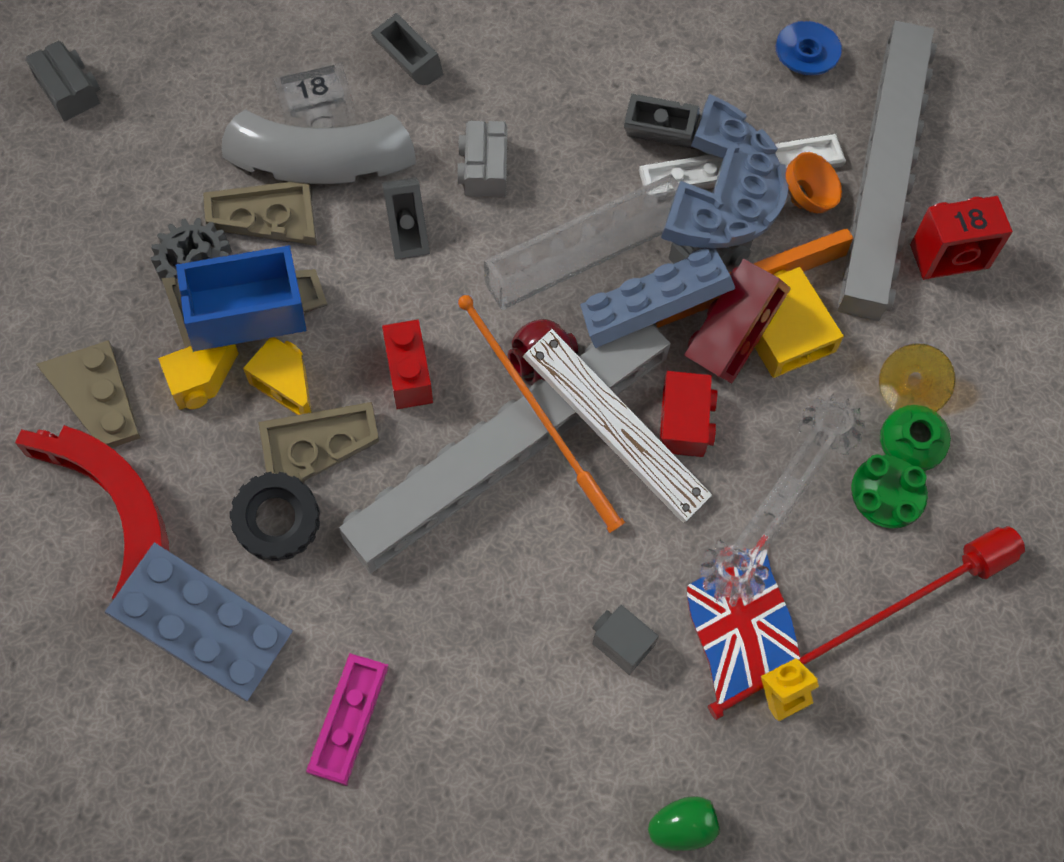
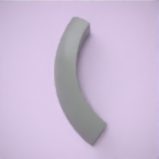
M245 109L237 114L228 124L222 138V157L232 164L250 172H253L256 168L272 172L277 180L297 183L334 184L354 182L355 175L377 172L378 176H385L416 164L414 145L409 133L401 121L393 114L354 126L305 128L276 123L259 117Z

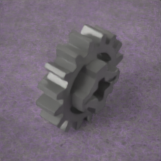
M197 218L193 225H189L186 219H182L181 227L176 228L173 224H169L170 233L168 235L164 233L157 235L161 244L152 245L151 248L155 256L151 257V261L161 281L162 278L175 277L178 279L177 269L173 268L169 262L176 266V264L229 256L232 250L224 231H217L213 222L208 223L204 227L201 218Z

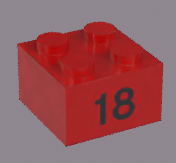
M976 196L966 201L955 203L940 202L929 207L910 243V247L923 280L990 269L1013 231L998 196L986 198Z

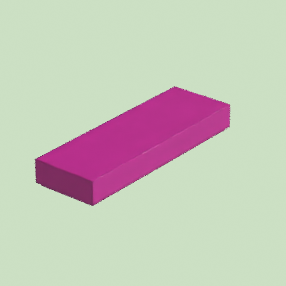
M349 653L306 769L307 774L347 786L389 669L388 664Z

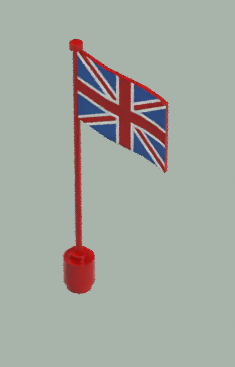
M1010 526L1004 528L996 527L964 545L962 566L800 657L791 615L771 572L767 554V542L687 585V599L693 625L710 666L716 701L708 705L711 715L715 720H718L724 716L723 711L763 689L762 675L795 658L803 665L809 663L967 571L974 576L978 575L982 579L990 578L1019 561L1020 555L1025 552L1023 539Z

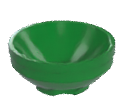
M907 405L897 409L888 416L880 430V443L885 455L900 458L912 466L922 468L924 471L939 465L946 457L950 447L951 436L945 420L934 410L921 405ZM914 423L926 425L931 432L930 440L918 442L913 439L910 434V426Z

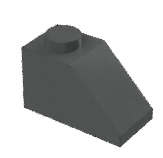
M417 177L382 182L395 259L430 254L420 185Z

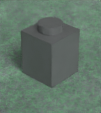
M620 605L613 614L608 610L605 611L592 628L596 631L592 644L628 675L635 670L655 647L659 637L623 605Z

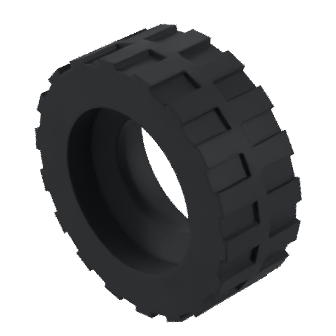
M266 472L262 476H254L250 479V482L246 485L243 484L239 488L240 492L232 500L231 504L233 507L229 518L232 521L231 529L237 541L250 554L263 560H288L294 558L296 554L304 552L310 542L313 543L316 538V531L320 527V510L311 489L302 483L299 478L294 475L293 477L288 476L284 472H279V474ZM271 498L285 499L293 506L295 511V522L292 528L280 536H270L263 533L256 522L258 508L263 502Z

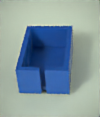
M290 245L176 264L184 324L193 352L307 331Z

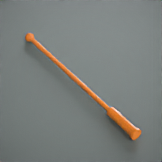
M469 295L461 296L458 300L459 307L467 310L576 472V481L607 525L606 529L608 532L611 533L625 523L624 519L619 517L590 472L584 471L474 309L472 297Z

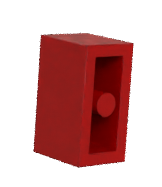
M419 319L382 325L396 409L433 403L431 381Z
M676 371L666 372L662 396L660 441L672 454L704 457L707 446H714L716 423H710V412L716 411L718 391L711 389L712 375Z

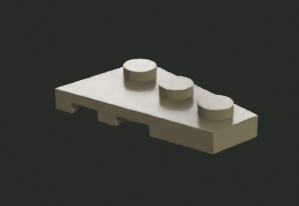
M284 182L203 192L206 225L213 222L217 231L223 230L228 233L317 246L309 183Z
M109 340L36 364L91 436L99 439L111 448L140 439L115 354Z

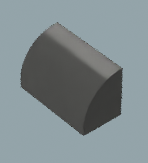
M398 13L371 32L373 39L416 83L429 85L444 75L438 53Z

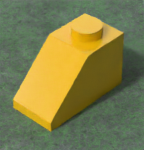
M275 337L269 338L243 368L249 384L296 415L312 413L307 374L301 350L290 341L283 343Z
M235 344L194 352L192 347L189 346L158 358L179 410L184 408L198 409L204 406L208 399L216 397L239 354Z

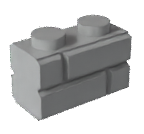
M468 121L466 123V135H459V156H465V163H458V184H464L465 196L506 197L507 124L505 121H489L488 123L484 121Z

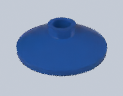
M799 21L786 26L779 33L775 45L779 60L790 70L804 75H819L830 71L837 65L842 53V46L838 36L827 26L812 21Z

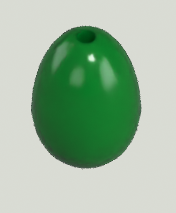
M690 796L673 801L660 809L650 820L648 833L652 843L660 848L671 851H692L706 847L715 841L720 833V827L713 803L704 797Z

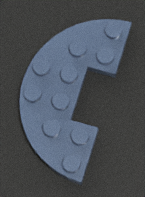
M709 94L705 102L691 146L705 153L723 158L713 193L680 181L661 235L662 239L679 246L725 248L749 242L762 235L771 227L781 212L788 194L789 185L786 182L785 164H780L775 154L778 148L763 129L756 131L745 121L747 117L745 113Z

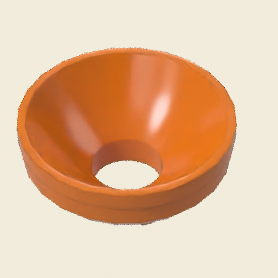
M803 152L788 164L786 182L789 185L788 193L791 197V202L795 206L813 213H824L837 206L842 197L841 182L836 171L828 161L816 153ZM800 186L803 187V189L805 190L807 196H806V195L804 194V192L801 190Z

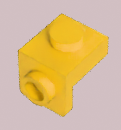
M797 658L761 676L769 710L778 722L813 704L811 691L819 687L818 679Z

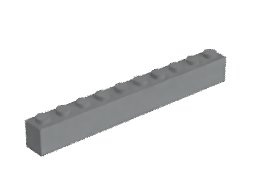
M895 20L888 37L851 235L853 236V241L847 254L837 308L838 312L880 321L884 311H891L896 290L891 289L892 280L896 281L901 266V260L896 259V253L901 251L906 236V231L900 230L901 223L906 222L911 205L905 199L906 195H910L915 181V174H910L911 167H915L920 147L915 146V140L919 141L924 127V120H919V116L924 114L929 97L928 94L923 92L924 88H928L931 81L933 69L928 68V63H932L937 44L932 43L934 28Z
M652 324L598 348H595L593 343H591L580 358L617 396L664 362L668 357L671 343ZM538 380L529 388L560 436L583 420L546 381ZM524 396L518 401L511 400L500 408L498 415L488 422L481 421L472 427L468 432V436L460 442L446 445L438 453L437 458L426 466L421 464L411 470L406 480L395 488L391 486L381 491L375 498V502L364 510L357 509L350 513L344 519L343 525L339 527L342 539L369 574H372L554 440Z

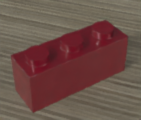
M745 259L730 273L735 289L722 294L712 302L707 312V319L700 330L691 336L688 342V349L684 354L689 359L731 384L791 290L780 278Z

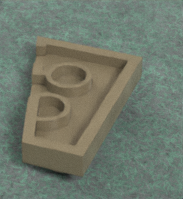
M372 402L258 422L266 472H272V474L284 472L291 477L294 475L301 482L379 442Z

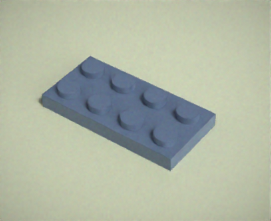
M715 248L699 249L682 261L658 267L652 274L640 279H629L615 290L608 293L594 294L586 302L580 304L589 336L594 347L598 348L734 290L735 286Z
M155 542L105 611V614L246 702L293 632L287 626Z

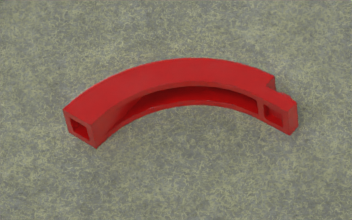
M65 425L59 436L46 430H37L34 433L21 429L15 444L26 457L75 470L99 484L113 499L121 518L124 534L123 564L115 592L112 596V599H114L154 542L169 551L165 523L156 502L131 465L114 449L99 439Z

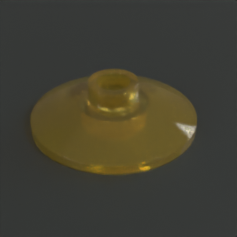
M921 343L905 345L895 350L885 360L879 374L880 393L887 405L894 411L907 405H921L937 412L950 400L956 382L954 367L949 358L939 349ZM914 372L920 373V382L916 385H910L908 382L909 375Z

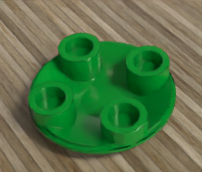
M872 455L859 466L853 476L851 484L853 501L859 512L867 520L880 527L891 529L906 527L914 523L926 508L928 500L927 476L922 468L912 466L895 456Z

